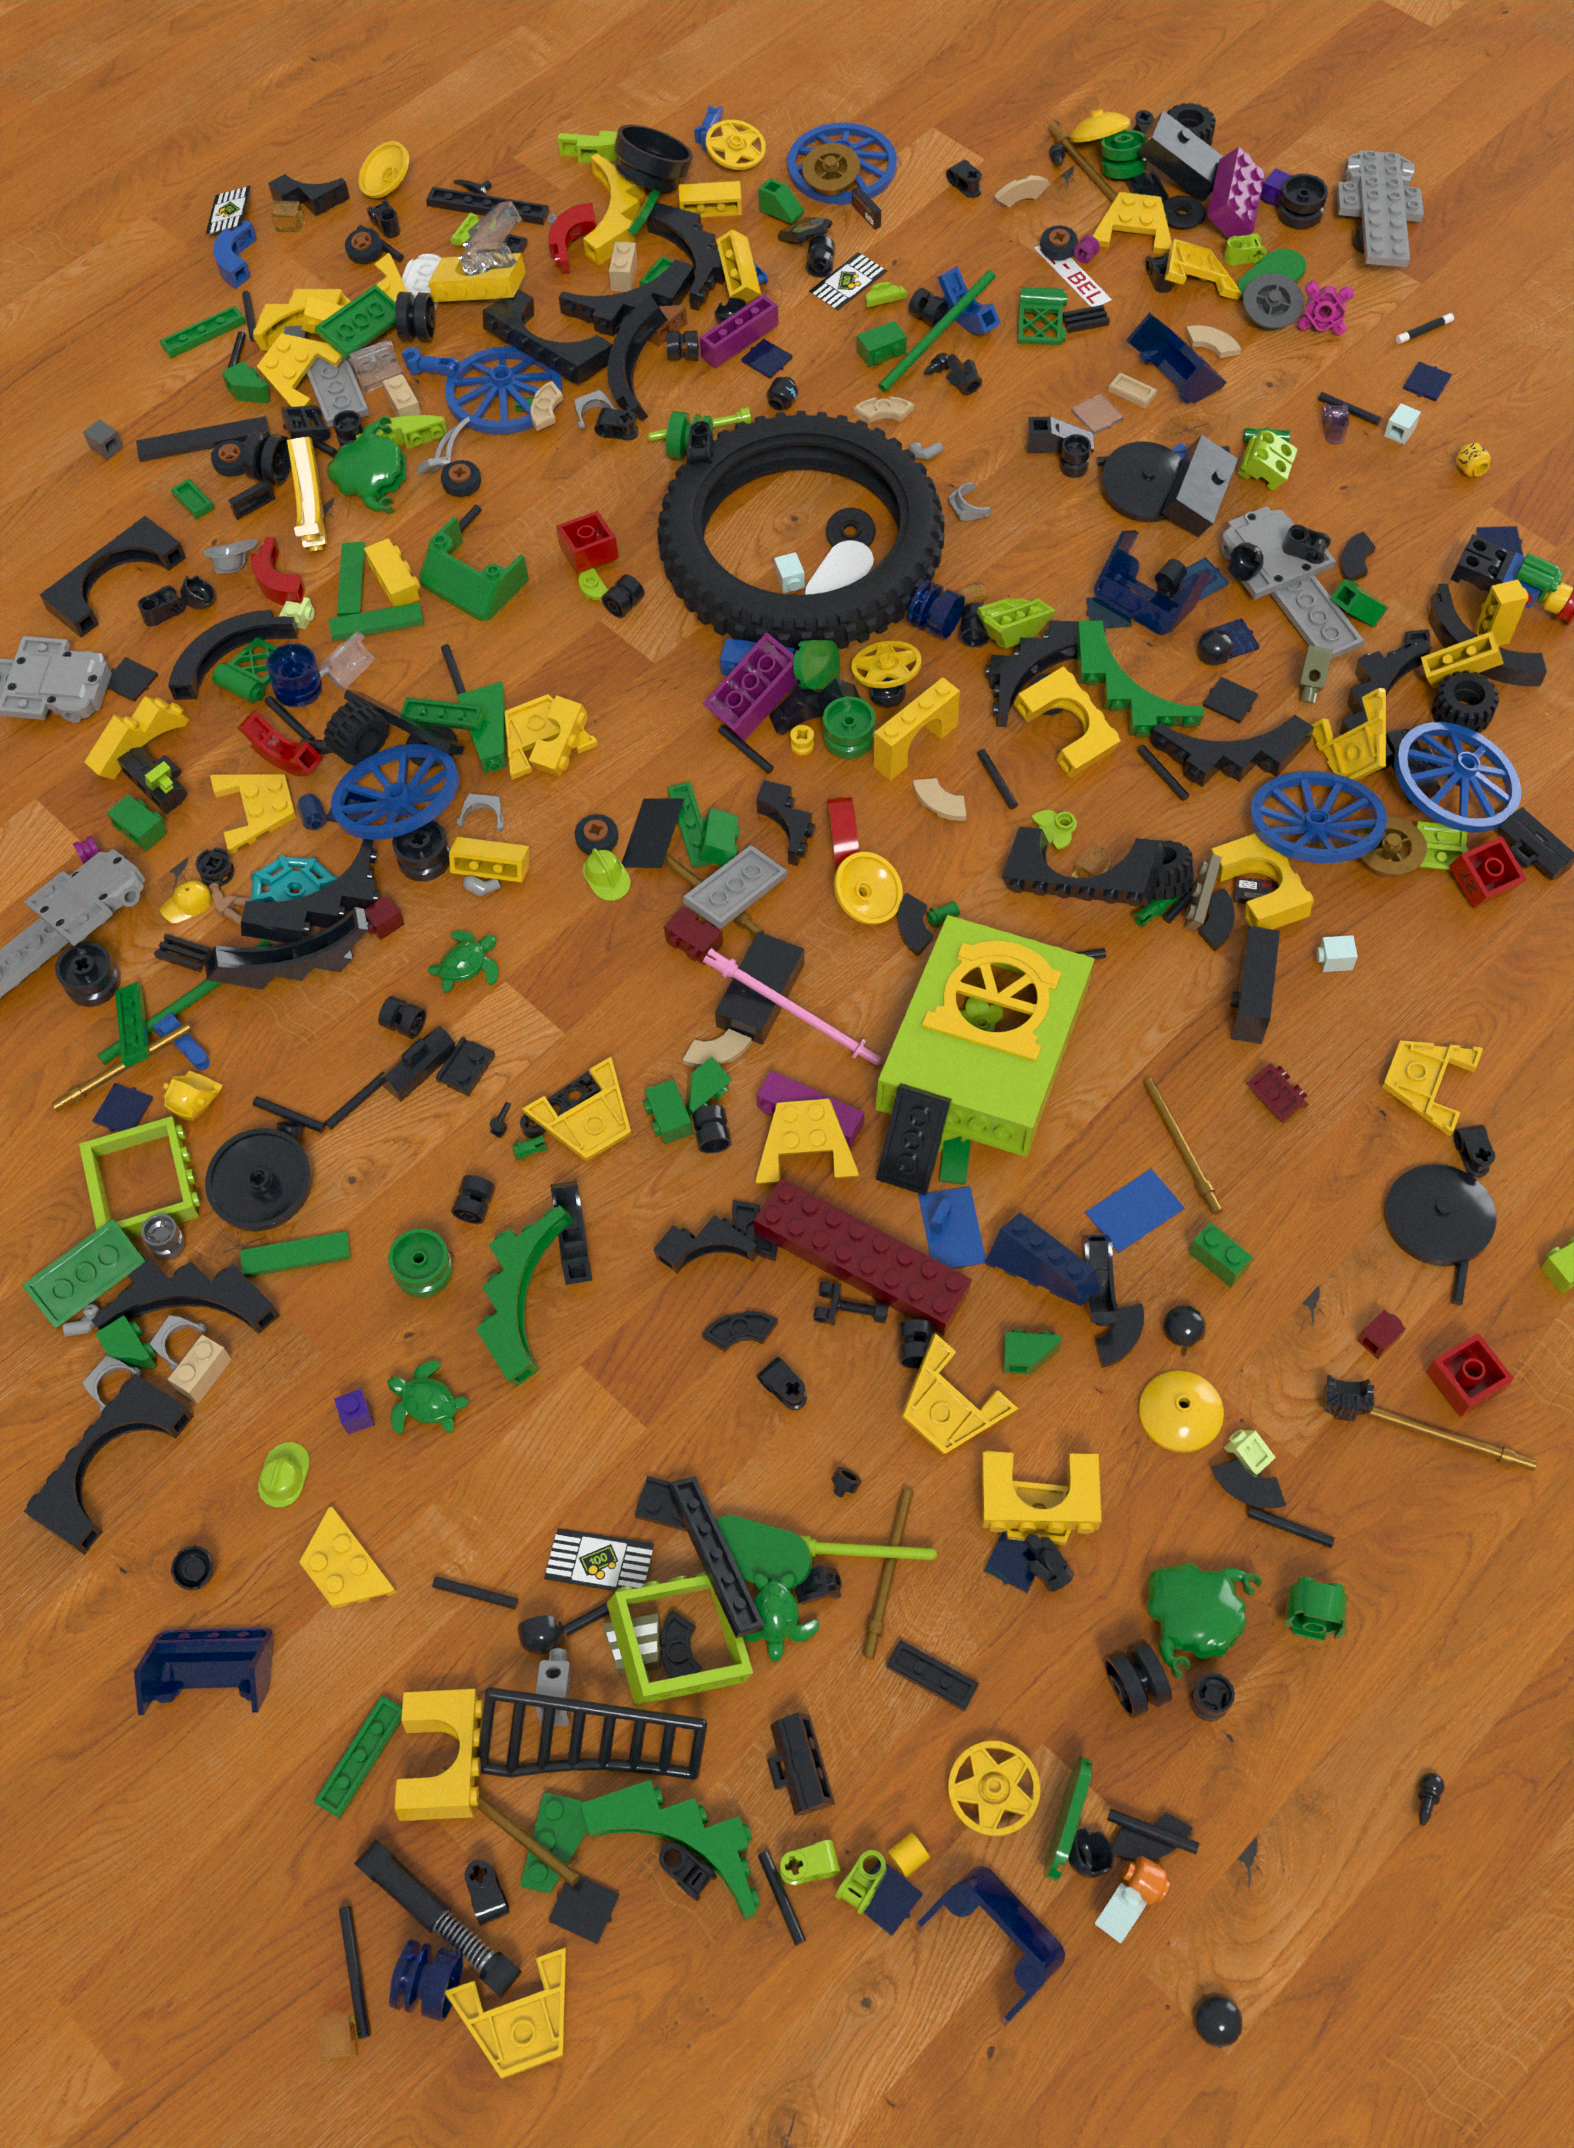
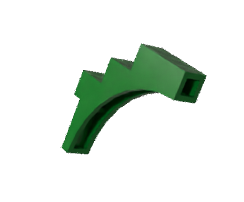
M1102 620L1078 622L1076 629L1078 681L1090 686L1102 683L1104 709H1111L1112 711L1128 709L1129 735H1136L1140 738L1152 735L1153 728L1158 723L1168 728L1173 726L1193 728L1201 724L1204 717V707L1182 705L1164 700L1139 686L1121 669L1110 651L1105 638Z
M560 1205L557 1208L549 1209L544 1214V1217L536 1223L527 1225L521 1234L518 1235L509 1229L499 1233L494 1241L489 1244L504 1271L492 1275L488 1282L482 1286L496 1308L497 1313L485 1317L482 1320V1324L476 1327V1330L507 1381L515 1386H519L539 1371L531 1354L526 1335L525 1306L528 1288L541 1257L554 1239L574 1221L569 1212Z
M651 1780L580 1803L589 1839L610 1834L639 1833L661 1837L681 1845L703 1859L721 1877L733 1895L744 1921L756 1917V1908L760 1907L756 1889H750L746 1877L751 1876L745 1857L741 1859L739 1857L740 1854L748 1852V1842L752 1841V1836L748 1824H742L740 1816L704 1828L703 1824L708 1823L703 1804L697 1806L696 1799L693 1798L659 1809V1806L664 1805L659 1787L653 1788Z

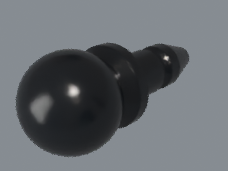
M1056 143L1051 146L1049 155L1058 166L1062 165L1065 158V148L1063 145Z
M946 353L936 355L931 360V365L926 368L924 374L932 375L935 372L940 373L948 369L949 366L946 359L949 355Z
M1426 1773L1420 1779L1419 1786L1421 1790H1419L1418 1797L1421 1800L1418 1816L1421 1826H1425L1431 1818L1433 1806L1440 1802V1795H1442L1445 1789L1443 1779L1436 1773Z

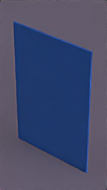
M1150 1169L1085 1213L1103 1235L1110 1236L1112 1246L1119 1253L1185 1209V1207L1157 1174Z
M971 1187L930 1192L926 1196L918 1194L930 1257L950 1268L986 1263ZM944 1198L952 1202V1211L941 1234L939 1233L938 1235L930 1231L931 1219Z

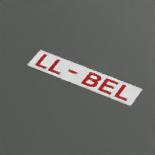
M1040 245L1034 247L1091 307L1103 305L1112 300L1071 257L1060 261L1051 260L1041 252Z

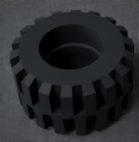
M1181 103L1167 111V114L1188 128L1193 134L1209 146L1212 145L1216 119L1213 117V112L1209 111L1207 107H1202L1200 104Z
M1463 670V673L1457 671L1453 675L1449 674L1441 681L1432 704L1433 718L1435 721L1461 725L1481 733L1482 729L1485 730L1488 727L1498 706V689H1494L1495 684L1492 681H1487L1488 677L1479 676L1478 672L1469 673V671ZM1459 701L1467 702L1470 705H1465Z
M354 699L352 702L349 701L344 706L338 708L331 716L332 718L328 721L327 728L324 730L326 746L347 764L356 765L371 755L376 754L382 748L388 736L389 726L388 720L369 703L362 699Z
M1159 840L1166 856L1152 897L1155 901L1180 897L1181 894L1187 893L1189 888L1193 886L1192 852L1180 842Z

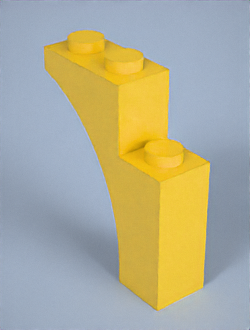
M295 289L289 304H265L257 326L253 331L254 340L257 342L260 350L268 351L281 333L284 334L285 326H302L307 296L341 306L347 305L348 303L342 289Z
M144 696L132 717L125 716L122 718L113 715L84 763L99 776L115 780L121 771L117 761L119 757L129 752L132 748L142 747L151 739L166 731L185 727L190 719L182 713L184 709L176 703L171 702V704H168L158 697L152 699Z

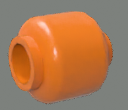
M1144 1856L1136 1858L1133 1862L1128 1861L1121 1873L1124 1885L1135 1889L1142 1899L1147 1902L1146 1905H1152L1156 1901L1161 1902L1168 1892L1170 1880L1167 1878L1166 1869Z

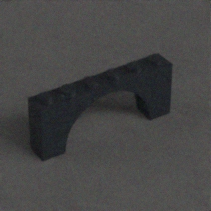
M519 289L514 298H502L483 309V329L577 385L608 366L612 343L598 335L583 341L564 343L545 340L531 333L524 325L534 317V298Z
M144 516L40 594V597L51 614L82 638L99 625L93 610L88 606V598L93 585L104 573L119 565L132 562L153 563L170 571L186 557L180 542L147 516Z
M1019 827L1002 875L1006 886L1012 892H1031L1039 896L1048 894L1056 895L1060 898L1074 897L1084 901L1100 900L1109 904L1118 902L1134 907L1140 905L1150 906L1166 856L1161 841L1136 838L1126 857L1112 869L1093 877L1071 878L1055 872L1048 866L1047 847L1049 841L1042 829Z
M134 1374L131 1379L122 1385L120 1393L116 1398L104 1407L102 1415L95 1424L86 1429L83 1439L78 1445L66 1454L62 1465L48 1476L46 1484L40 1492L31 1497L24 1512L32 1520L85 1555L103 1532L89 1518L82 1497L84 1476L94 1456L112 1440L135 1431H157L176 1439L194 1416L187 1407Z

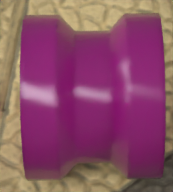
M1091 235L1084 236L1081 242L1074 247L1075 257L1082 263L1090 262L1093 256L1100 250L1098 240Z
M91 835L86 837L83 842L77 841L73 843L83 864L100 852Z

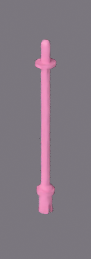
M712 948L709 950L708 955L716 959V961L705 956L703 963L721 972L722 977L725 979L727 977H734L853 1051L852 1059L855 1060L857 1055H860L874 1065L882 1064V1057L864 1046L866 1039L863 1038L858 1043L740 970L738 965L735 964L736 961L734 959L729 960Z

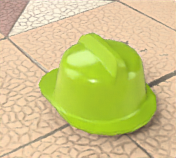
M592 849V854L589 855L583 864L582 872L585 879L599 898L605 901L621 899L630 889L631 881L627 871L611 851Z
M285 1442L273 1448L266 1457L260 1473L258 1492L261 1499L267 1505L274 1508L286 1507L299 1497L310 1462L308 1452L302 1445L294 1442Z

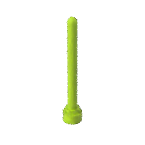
M740 408L734 415L713 419V428L736 424L742 421L747 424L752 423L749 408ZM667 429L650 432L647 435L648 440L665 439Z
M799 1535L807 1543L812 1557H816V1554L934 1560L937 1557V1551L933 1548L817 1542V1539H811V1536Z

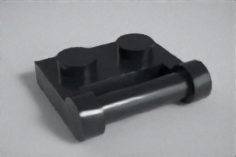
M318 406L281 407V416L291 439L318 437L319 440L325 441L330 438V431L322 421V413ZM308 417L313 420L315 426H311Z

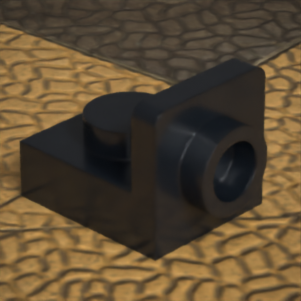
M825 1565L812 1568L807 1579L795 1587L798 1603L804 1605L827 1597L840 1598L842 1581L839 1573L834 1568Z

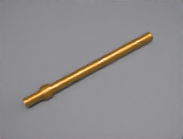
M1051 124L1048 130L1055 137L1056 143L1064 146L1065 150L1105 195L1114 202L1117 197L1115 191L1073 146L1067 134L1061 132L1055 124Z
M666 853L663 862L694 888L702 883L700 879ZM744 911L734 918V923L738 927L746 929L752 935L756 936L758 931L764 933L760 927L751 921V917Z
M186 1022L149 1044V1056L193 1031L189 1023ZM121 1061L80 1086L78 1084L68 1090L69 1093L52 1102L54 1109L59 1111L74 1101L76 1103L86 1098L87 1093L134 1065L126 1068Z
M1153 1078L1145 1080L1144 1085L1198 1185L1196 1189L1202 1199L1205 1198L1213 1215L1221 1213L1223 1209L1214 1194L1216 1190L1211 1181H1207Z
M1374 1407L1371 1413L1365 1414V1416L1498 1459L1499 1463L1511 1466L1514 1464L1535 1471L1537 1466V1460L1517 1454L1514 1449L1505 1446L1498 1448Z
M902 1489L889 1546L901 1547L913 1497V1491L909 1489ZM886 1558L872 1619L868 1620L865 1631L868 1635L863 1657L868 1659H874L879 1637L883 1636L885 1628L883 1619L898 1558Z
M443 1766L437 1775L444 1773L448 1768ZM479 1794V1804L474 1807L571 1886L578 1882L580 1875Z

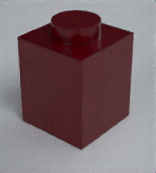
M387 895L364 909L365 917L368 921L367 932L370 935L375 934L380 941L405 925L401 911Z
M1384 1309L1361 1332L1357 1341L1374 1357L1379 1359L1400 1339L1406 1328L1397 1316L1389 1314Z

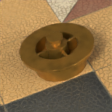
M827 143L814 148L807 154L802 165L803 176L807 183L814 187L818 193L825 196H837L847 191L857 178L860 170L857 154L848 146L839 143Z
M1387 816L1386 829L1381 842L1372 851L1360 858L1367 869L1373 874L1383 878H1395L1416 870L1423 863L1427 853V844L1423 834L1414 824L1402 818ZM1375 827L1361 828L1357 837L1365 839Z

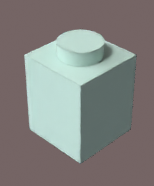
M1400 403L1389 419L1384 436L1405 445L1416 429L1421 412Z
M796 552L774 558L775 575L783 593L805 588L804 570Z
M1353 935L1323 937L1320 947L1316 948V960L1318 963H1321L1322 972L1353 970L1358 958Z
M1120 1883L1096 1920L1095 1925L1121 1944L1139 1918L1147 1902L1142 1899L1135 1889Z

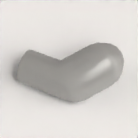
M913 442L909 446V449L915 454V458L929 460L943 451L940 442H936L927 448H921L919 442Z

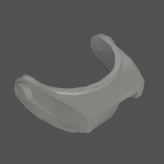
M600 390L575 399L578 415L577 425L581 430L585 429L581 416L587 409L602 407L617 410Z
M973 482L962 484L948 497L949 504L962 521L987 518L992 513L989 507H975L962 498L975 489L976 486Z
M469 794L467 796L460 818H457V825L459 827H464L465 819L472 811L488 808L494 810L497 814V831L501 832L504 830L505 824L498 796Z
M169 1315L150 1342V1345L170 1365L169 1369L174 1371L178 1364L168 1357L165 1350L166 1340L172 1333L184 1328H191L205 1334L207 1331L205 1325L192 1323L184 1318Z
M105 1356L82 1382L88 1393L100 1405L98 1409L101 1412L106 1406L100 1401L98 1396V1386L101 1380L110 1372L125 1370L141 1377L142 1372L137 1367L133 1368L117 1359Z

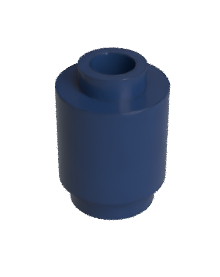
M305 794L299 798L297 810L303 826L308 830H318L323 827L327 822V817L321 801L313 794Z

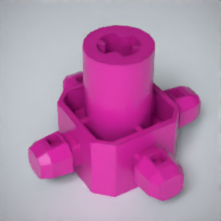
M1310 281L1305 285V291L1309 297L1306 304V314L1299 318L1297 325L1301 330L1312 327V323L1319 331H1326L1331 327L1334 334L1340 336L1346 331V325L1342 319H1344L1346 303L1354 296L1351 286H1346L1340 289L1338 293L1334 286L1326 285L1320 289V286L1315 281Z

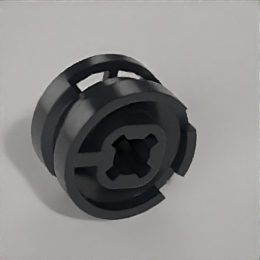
M214 848V850L208 851L207 849L196 859V869L206 885L218 883L219 887L232 880L235 869L225 850Z

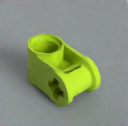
M1258 234L1233 236L1227 241L1223 259L1230 266L1258 263L1267 255V250L1261 245V237Z
M832 1840L820 1841L808 1847L790 1851L782 1857L780 1862V1876L786 1884L791 1886L830 1878L841 1872ZM790 1862H794L797 1867L801 1866L797 1875H793L791 1870H787L789 1869Z
M875 1850L864 1852L840 1885L835 1898L838 1900L844 1899L857 1908V1913L862 1915L872 1901L876 1889L887 1872L884 1857ZM871 1858L878 1859L881 1862L880 1871L874 1875L867 1874L864 1871L865 1862ZM850 1890H853L855 1893L860 1895L861 1898L857 1897L855 1894L850 1892Z

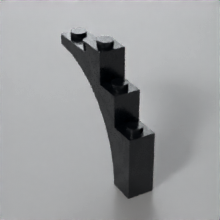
M655 202L647 218L648 232L663 237L675 244L694 265L696 274L689 292L690 308L699 311L702 304L706 303L708 294L711 289L715 288L716 283L723 285L726 280L720 254L717 251L718 245L715 241V234L703 231L700 214Z
M675 259L668 269L656 279L636 289L613 295L586 296L562 291L559 295L560 311L567 316L593 323L595 331L614 337L616 334L615 327L623 314H630L648 295L652 296L658 306L681 305L694 283L695 268L692 264Z
M1049 620V628L1044 630L1043 638L1021 637L1020 647H1015L1014 656L991 655V664H986L985 678L990 679L989 688H994V698H998V703L994 702L993 717H997V727H1007L1008 715L1014 699L1024 685L1034 676L1050 666L1077 658L1076 629L1078 622ZM1103 623L1106 638V623Z
M1427 640L1419 644L1414 643L1399 652H1392L1386 657H1383L1381 652L1377 651L1372 654H1365L1358 659L1355 674L1361 683L1350 689L1347 703L1354 713L1342 719L1341 735L1368 721L1362 701L1363 696L1378 688L1385 689L1387 696L1389 691L1403 676L1423 664L1421 657L1430 654L1432 648ZM1386 742V767H1384V768H1382V769H1380V770H1378V771H1376V772H1374V773H1372V774H1375V773H1377V772H1379V771H1382V770L1387 769V768L1390 767L1391 758H1392V752H1391V750H1390V748H1389L1387 742Z
M1293 715L1283 725L1254 738L1238 741H1209L1175 732L1158 723L1153 728L1150 743L1159 751H1163L1171 756L1177 763L1183 764L1185 766L1183 775L1189 781L1203 787L1219 770L1223 771L1228 777L1240 782L1256 764L1265 772H1269L1277 777L1310 742L1314 726Z
M363 839L359 853L351 866L337 880L319 891L288 901H245L241 919V936L289 943L303 939L304 936H309L311 926L331 927L344 918L345 910L352 911L355 907L366 909L377 902L380 891L375 890L376 880H372L374 869H370L371 863L375 864L378 850L373 849L374 840Z
M355 907L343 919L331 927L312 936L289 943L256 948H233L215 945L204 958L207 980L263 990L273 980L274 976L302 981L313 968L341 972L352 960L353 952L351 949L368 931L365 911Z
M148 1259L128 1276L133 1285L120 1292L117 1299L110 1305L101 1308L91 1321L101 1330L122 1316H125L130 1322L144 1314L164 1308L182 1306L206 1307L225 1312L245 1322L260 1334L280 1315L274 1305L233 1264L228 1268L222 1269L211 1282L191 1261L187 1265L178 1268L174 1276L169 1279Z

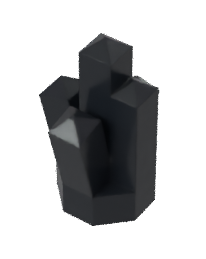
M950 354L946 360L948 361L947 365L952 371L948 373L946 378L967 396L976 392L981 387L982 378L977 373L974 361L967 359L962 364L956 355Z
M1036 1534L1027 1535L1025 1542L1035 1555L1034 1560L1032 1559L1028 1562L1027 1569L1044 1583L1048 1591L1055 1592L1065 1587L1073 1579L1075 1573L1054 1543L1048 1537H1041L1039 1539Z

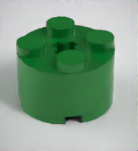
M1299 1577L1297 1583L1287 1589L1284 1621L1286 1629L1290 1626L1292 1627L1293 1634L1312 1640H1325L1326 1635L1334 1634V1639L1342 1637L1345 1634L1347 1611L1345 1587L1338 1583L1324 1584L1318 1583L1310 1577Z

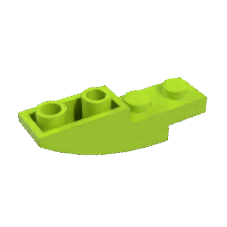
M600 131L599 136L559 133L558 145L560 155L578 157L579 163H591V157L596 153L609 162L619 159L614 151L617 132Z
M408 415L389 418L392 423L386 425L391 427V433L385 434L381 429L376 432L380 438L389 437L396 445L405 444L406 448L410 449L443 438L447 433V428L443 417Z

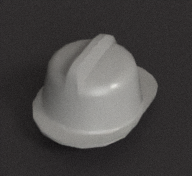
M247 539L228 545L211 547L204 550L203 555L211 559L216 573H234L244 566L246 551L256 546L257 541Z

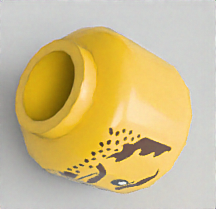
M1479 443L1464 445L1459 450L1456 458L1458 467L1469 477H1478L1486 473L1491 462V456Z

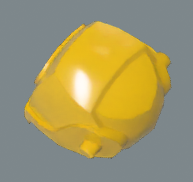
M189 1070L185 1076H173L169 1084H164L163 1088L166 1089L164 1106L176 1116L188 1121H194L209 1107L223 1085Z

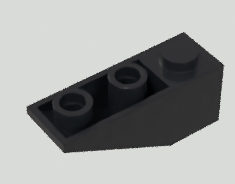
M1028 417L1027 453L1061 452L1063 440L1072 434H1080L1087 437L1091 442V452H1094L1093 433L1053 417Z

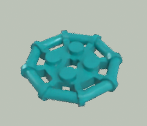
M283 854L278 855L276 860L261 870L254 871L251 875L253 881L249 901L279 902L304 897L325 888L339 877L333 876L318 862V858L284 857ZM291 867H299L300 871H293ZM281 869L280 872H278L277 874L271 876V874H273V873L276 872L277 870ZM312 872H316L321 879H318ZM263 884L270 886L269 892L262 893ZM291 888L294 890L300 889L299 893H290Z

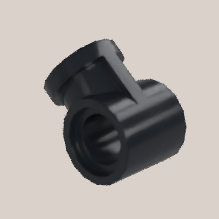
M1170 559L1156 574L1157 593L1161 597L1171 599L1179 594L1181 581L1187 574V569L1182 562Z

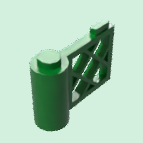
M1021 287L1018 344L1061 345V341H1065L1066 328H1062L1063 306H1067L1068 293H1064V288ZM1024 312L1034 313L1036 317L1029 321L1024 316ZM1048 313L1058 314V317L1052 322L1045 316ZM1039 320L1046 324L1041 330L1034 325ZM1028 328L1036 333L1032 337L1023 336V332ZM1052 329L1057 334V338L1047 337L1044 333Z
M256 637L228 664H219L213 672L212 681L219 687L253 704L264 697V688L280 673H286L295 665L294 657ZM258 647L266 650V653L252 654ZM273 658L283 659L280 663H270V659ZM266 659L268 661V664L254 666L253 662ZM251 661V666L249 667L238 666L242 662ZM269 671L263 679L255 675L256 672Z

